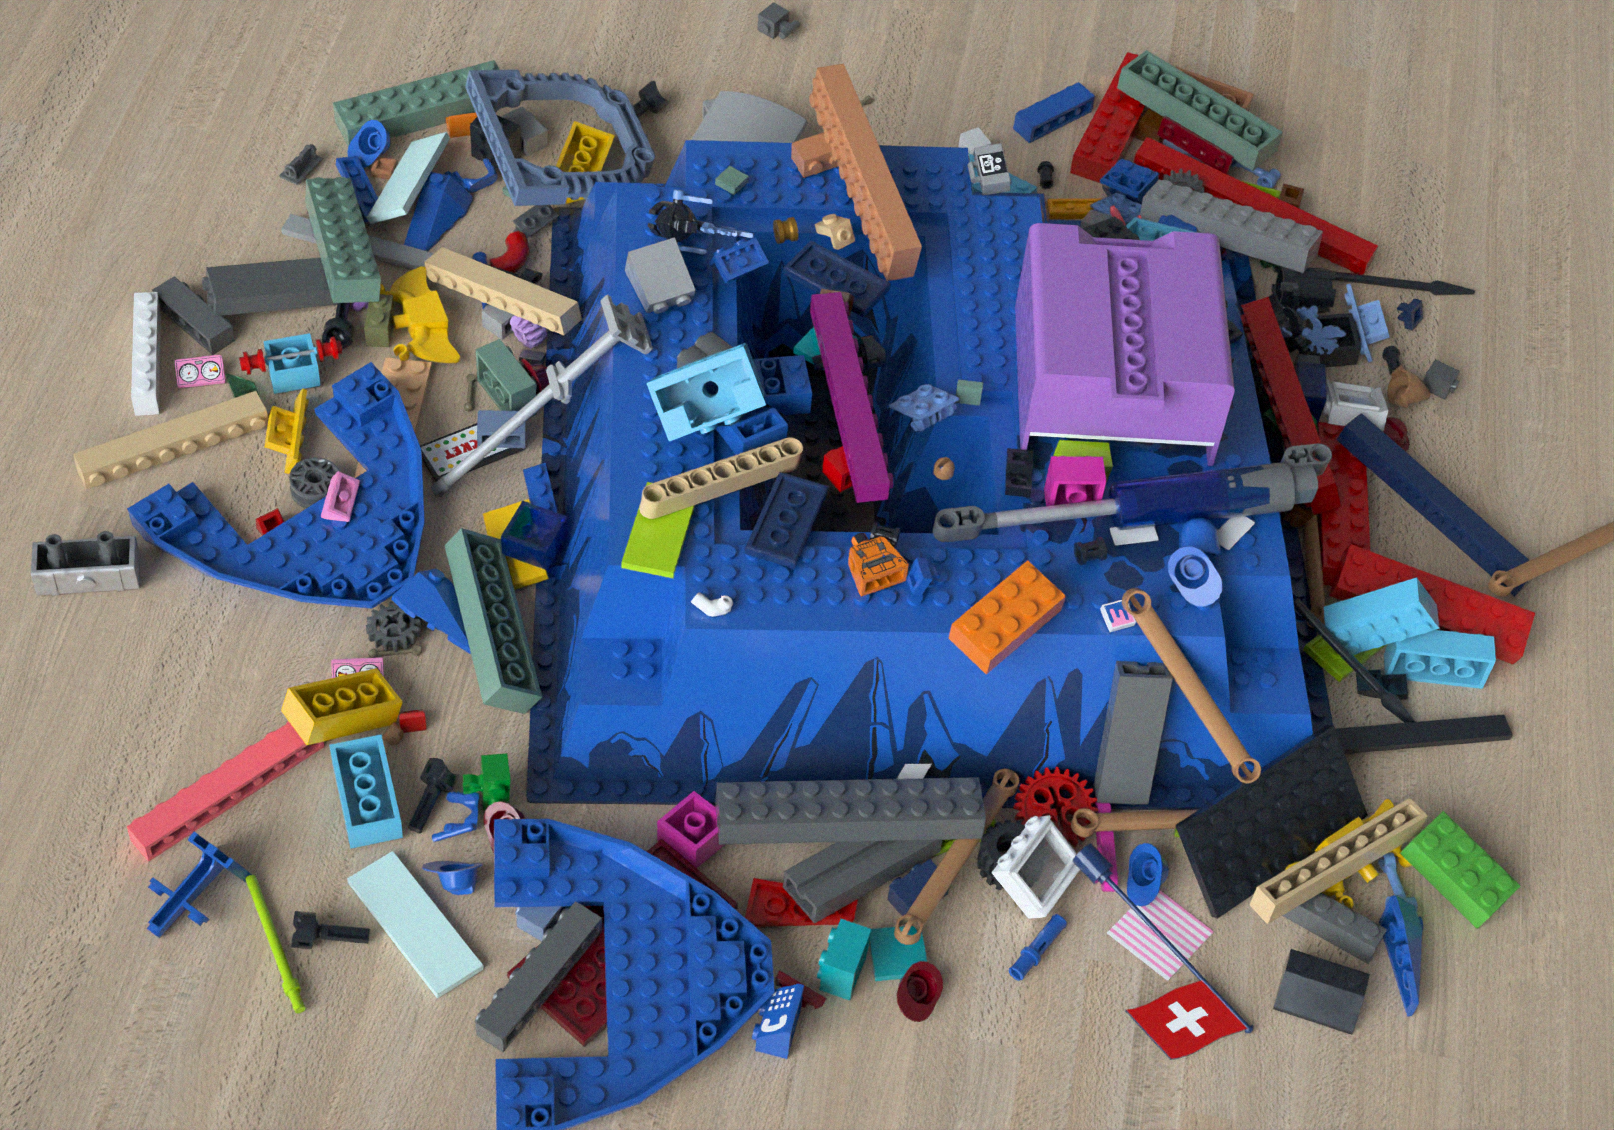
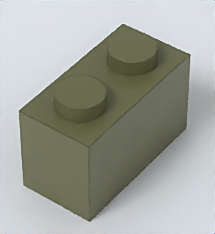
M380 294L379 302H368L364 325L366 346L389 347L393 327L392 316L395 315L393 295Z

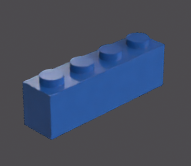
M1080 82L1068 86L1064 90L1018 111L1015 115L1013 129L1028 143H1031L1092 112L1095 95Z

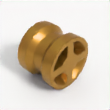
M794 217L788 218L786 221L774 220L773 231L778 244L784 243L785 240H798V227Z

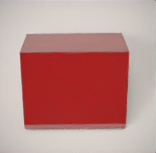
M276 508L256 518V529L262 536L284 523L279 509Z
M423 709L399 713L400 728L403 730V733L427 730L425 711Z

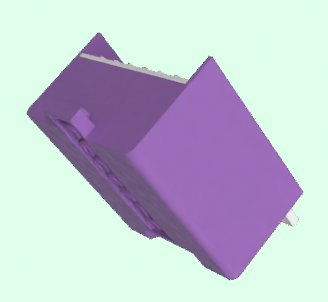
M1046 223L1032 225L1029 228L1015 304L1020 449L1027 450L1030 435L1206 446L1208 466H1213L1235 392L1218 236L1210 233L1173 231L1154 241L1092 237L1078 225Z

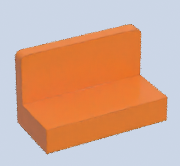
M476 112L446 117V126L450 138L470 136V124L477 117Z

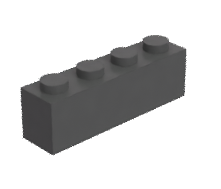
M174 276L152 289L153 292H158L161 311L210 354L214 355L234 342V327L232 323L221 316H215L213 308L209 307L199 294L196 295L192 292L185 282H181Z
M1319 893L1282 915L1369 964L1387 931L1386 928L1323 893Z

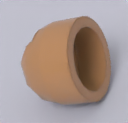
M947 457L939 458L934 465V475L941 480H948L953 477L955 470L954 462Z
M393 722L383 733L382 739L390 745H397L403 739V730Z

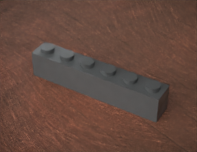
M574 902L569 909H564L553 929L549 928L545 932L540 945L530 950L525 959L526 962L521 968H516L512 972L507 985L503 989L499 988L496 991L488 1008H483L478 1013L475 1019L476 1036L504 1053L602 932V918L577 902Z

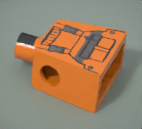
M858 533L852 538L851 542L854 546L850 548L848 564L861 597L906 581L908 563L885 537L869 540L865 533Z

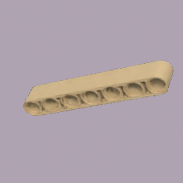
M785 438L645 486L642 492L639 507L640 513L649 519L659 518L775 478L779 472L785 474L792 472L799 465L803 451L802 443L795 438Z

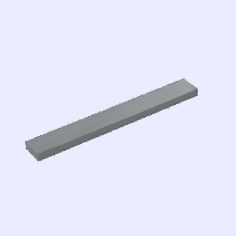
M290 214L281 228L282 234L316 243L310 219ZM368 235L374 258L381 262L413 270L421 266L425 267L424 261L434 254Z

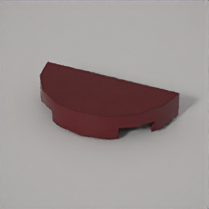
M780 970L775 977V985L781 988L802 984ZM804 985L802 1008H805L806 1005L814 1006V1009L822 1007L827 998Z

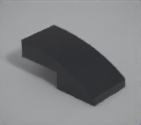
M1007 448L1005 495L1031 497L1033 451Z
M1381 669L1368 670L1388 692H1394L1400 700H1408L1406 674L1381 675ZM1356 673L1357 694L1381 699Z

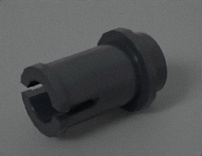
M1043 161L1037 168V172L1040 174V187L1049 189L1054 185L1052 176L1054 166L1049 161Z
M1395 346L1386 347L1382 354L1383 359L1387 362L1390 375L1401 365L1399 358L1400 350Z

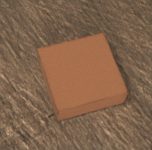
M378 157L373 163L371 177L389 180L398 166V161L396 159Z

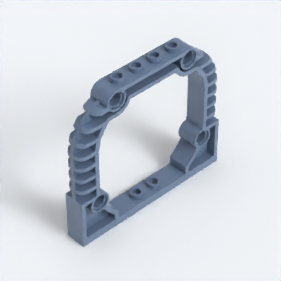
M469 70L465 88L514 206L565 204L567 198L578 200L579 197L587 200L595 182L642 183L643 179L649 176L655 159V152L648 142V137L641 127V122L635 114L633 105H631L624 92L612 90L606 84L602 88L598 86L595 79L589 77L585 80L580 74L570 76L569 73H562L561 76H558L556 73H550L549 76H545L544 73H538L537 76H533L532 73H526L525 76H521L519 70ZM572 100L590 105L595 108L596 113L602 120L612 124L626 154L623 167L611 171L562 172L556 166L548 165L542 168L523 158L515 159L510 148L509 139L505 137L503 125L499 122L496 112L504 106L510 108L518 107L521 101Z

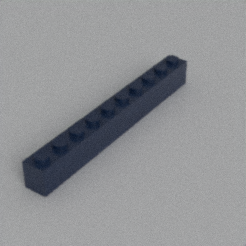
M1362 413L1349 422L1336 440L1491 577L1496 571L1506 572L1530 561ZM1533 579L1513 588L1511 594L1515 597ZM1503 582L1500 584L1504 587H1507V585Z

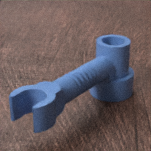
M1233 160L1231 165L1232 167H1242L1259 176L1257 184L1271 189L1281 177L1277 169H1271L1268 172L1257 167L1252 171Z
M1388 852L1383 855L1384 859H1378L1379 866L1387 874L1394 895L1415 906L1417 911V900L1415 897L1406 896L1396 871L1395 856L1392 852ZM1388 896V897L1386 898V900H1385V907H1386V905H1387V903H1388V901H1389V899H1390L1391 896Z

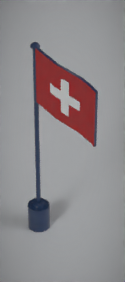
M1092 843L1086 845L1073 858L1074 864L1093 884L1098 882L1104 884L1107 882L1200 980L1176 988L1146 1005L1127 1009L1125 1012L1170 1060L1192 1055L1218 1039L1242 1031L1248 1034L1252 1033L1254 1026H1250L1111 880L1113 865Z

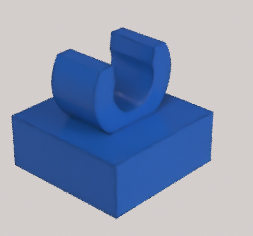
M916 557L907 571V580L912 595H922L926 588L934 586L933 578L939 579L940 574L938 568L928 566L926 558Z

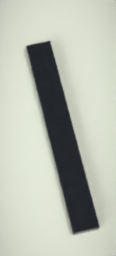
M1505 715L1336 728L1345 754L1510 740L1513 735Z

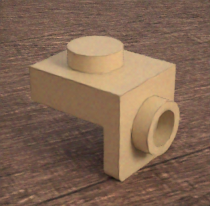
M830 214L824 216L822 221L815 224L816 232L829 236L833 248L836 250L855 241L850 219Z

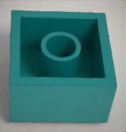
M840 919L837 928L832 927L827 941L829 943L828 948L822 951L818 964L820 968L817 979H820V991L850 1001L867 958L872 929L844 919Z

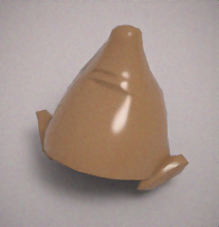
M1400 365L1392 372V378L1387 388V396L1390 403L1408 408V404L1418 403L1430 398L1431 394L1425 383L1414 373L1405 370L1403 365Z

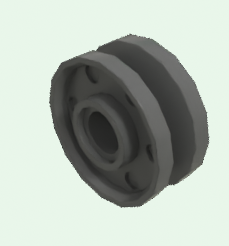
M313 457L298 462L291 469L289 476L292 499L299 506L308 508L326 497L330 481L339 471V468L325 458Z

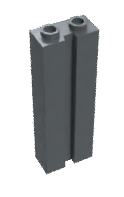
M321 257L206 267V277H202L203 290L208 292V306L213 308L215 316L337 305V303L332 301Z
M1116 661L1093 786L1097 803L1137 805L1148 804L1173 679L1164 663L1147 662V666H1138L1137 662Z
M942 840L836 842L785 870L783 888L815 924L910 870L916 864L922 863L940 853Z

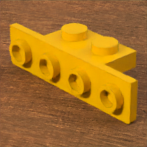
M302 388L294 401L293 412L276 406H272L269 412L264 447L287 454L284 471L286 474L291 472V469L301 461L302 453H299V448H301L304 441V435L301 433L307 420L304 412L309 404V399L306 398L307 389Z

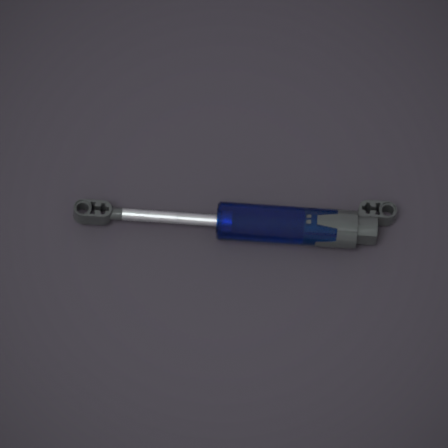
M1324 444L1292 446L1285 451L1280 463L1114 481L1109 490L1110 499L992 513H984L976 506L944 509L936 515L933 535L941 542L971 540L977 538L981 534L982 529L1111 515L1113 524L1118 530H1129L1186 523L1194 518L1215 520L1290 511L1294 504L1312 502L1318 490L1317 476L1325 472L1332 457V452ZM941 524H947L950 527H943Z

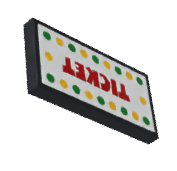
M477 423L420 445L422 461L436 482L442 476L448 474L478 447ZM495 448L468 472L523 451V448Z

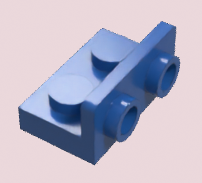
M747 238L741 239L734 244V247L729 249L722 247L713 253L714 256L709 261L711 267L716 265L725 284L764 268L769 264L756 238L747 240Z

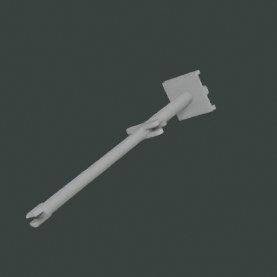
M609 295L601 299L609 331L567 368L560 361L556 363V367L549 365L546 372L550 384L448 474L431 486L432 492L435 495L439 493V497L443 496L453 487V484L553 397L568 404L572 397V382L619 341L643 354H648L653 347L642 314L639 312L635 315L630 314L628 306L622 302L617 306L614 305Z

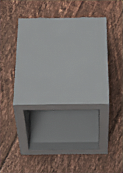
M675 238L628 252L625 272L647 313L653 311L656 314L662 313L668 307L674 305L684 306L693 300L696 290Z

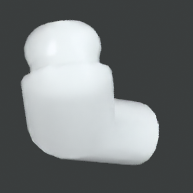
M700 592L691 601L692 604L711 617L727 614L733 605V601L729 596L723 595L720 599L709 600Z

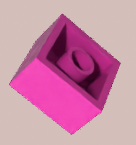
M1051 456L1044 487L1046 506L1102 500L1106 485L1103 457Z
M693 791L657 821V841L663 839L694 867L698 868L724 846L719 845L716 807Z

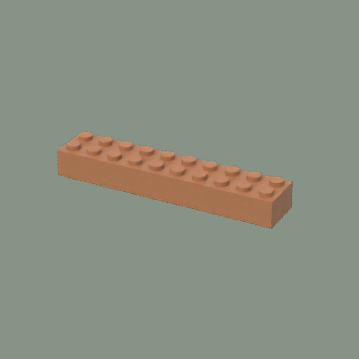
M844 63L818 67L816 76L812 81L813 91L809 96L810 105L816 110L817 122L823 127L825 141L830 144L832 149V158L838 163L841 179L845 180L849 198L853 199L855 213L857 216H860L862 221L863 233L868 236L871 252L877 257L878 269L881 273L883 272L886 281L913 277L922 246Z

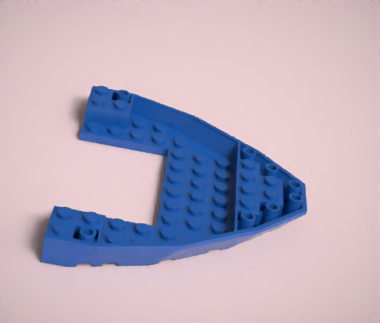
M370 362L333 384L334 397L314 408L317 417L366 470V472L355 478L360 480V484L348 522L321 518L326 499L324 497L247 545L194 482L177 492L170 484H167L130 506L127 510L133 527L145 541L208 577L299 602L372 609L393 596L415 576L425 525L421 447L399 391Z
M494 819V907L572 906L574 902L582 906H603L608 1056L496 1059V1130H566L642 1103L721 1049L774 995L771 940L715 891L631 842L551 819Z

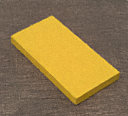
M529 499L483 513L487 535L501 539L514 590L549 579Z

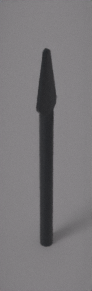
M1334 271L1336 279H1331L1430 291L1436 296L1475 294V290L1439 280L1429 283Z
M1296 598L1293 601L1294 609L1381 698L1382 706L1404 723L1415 722L1394 692H1388L1300 599Z

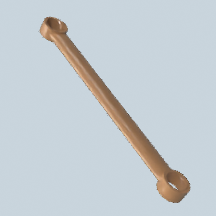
M1316 514L1303 525L1310 611L1325 625L1324 606H1326Z
M1614 521L1506 572L1496 571L1488 582L1489 589L1498 596H1508L1513 588L1614 541ZM1503 582L1507 585V587H1504L1500 584Z
M1139 588L1127 590L1122 597L1123 608L1134 617L1232 766L1233 775L1243 783L1256 781L1261 773L1260 764L1249 755L1151 606L1150 596ZM1140 593L1144 595L1145 603L1143 607L1138 603L1134 594ZM1129 599L1138 611L1130 610L1128 606ZM1245 761H1251L1254 763V770L1252 773L1244 764ZM1239 767H1241L1247 777L1239 775Z
M998 770L994 775L992 786L983 798L986 816L983 834L1007 798L1013 796L1017 791L1019 777L1012 770ZM1003 778L1001 783L999 784L997 780ZM1008 780L1014 784L1012 787H1005ZM956 839L906 915L901 916L897 920L894 935L900 943L912 945L919 941L923 926L981 839ZM906 924L903 931L901 932L899 927L901 925ZM911 926L917 929L916 934L907 935Z
M1082 808L1075 812L1071 821V828L1080 837H1090L1095 832L1176 829L1175 825L1197 810L1095 813L1090 809ZM1086 818L1092 823L1081 826L1076 819Z

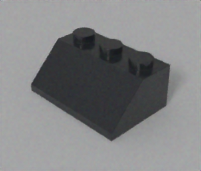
M1291 949L1283 967L1273 1009L1352 1035L1365 997L1370 974Z

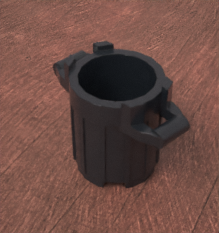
M1283 266L1275 267L1274 273H1277L1275 284L1271 286V292L1276 293L1284 307L1289 306L1296 311L1302 307L1310 309V307L1316 306L1318 308L1317 313L1330 312L1329 307L1333 308L1336 297V289H1333L1331 279H1336L1334 271L1308 267L1304 273Z

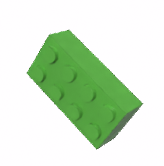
M1444 811L1400 853L1476 929L1521 887Z

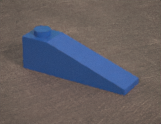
M431 172L422 187L404 245L429 251L440 240V236L446 230L450 231L454 227V222L458 218L462 219L467 214L473 196L451 176Z

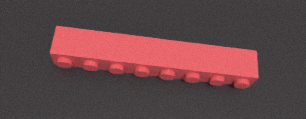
M288 721L278 730L268 733L261 741L245 748L242 753L233 759L223 762L220 767L211 773L204 774L194 784L181 789L166 802L159 803L152 811L134 819L127 826L131 842L148 861L152 860L324 748V742L306 745Z

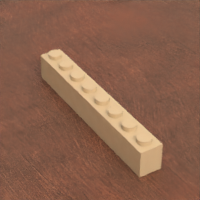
M441 247L424 261L429 280L559 334L565 335L582 320L577 301L444 247Z
M257 391L74 453L76 468L86 489L100 486L103 483L266 427L268 425L267 410Z
M1408 798L1257 886L1250 906L1267 924L1271 923L1417 836L1428 815L1411 798Z

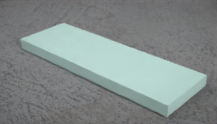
M447 132L411 142L367 216L370 224L407 215L450 140Z
M393 851L347 878L350 887L437 999L483 970V964Z

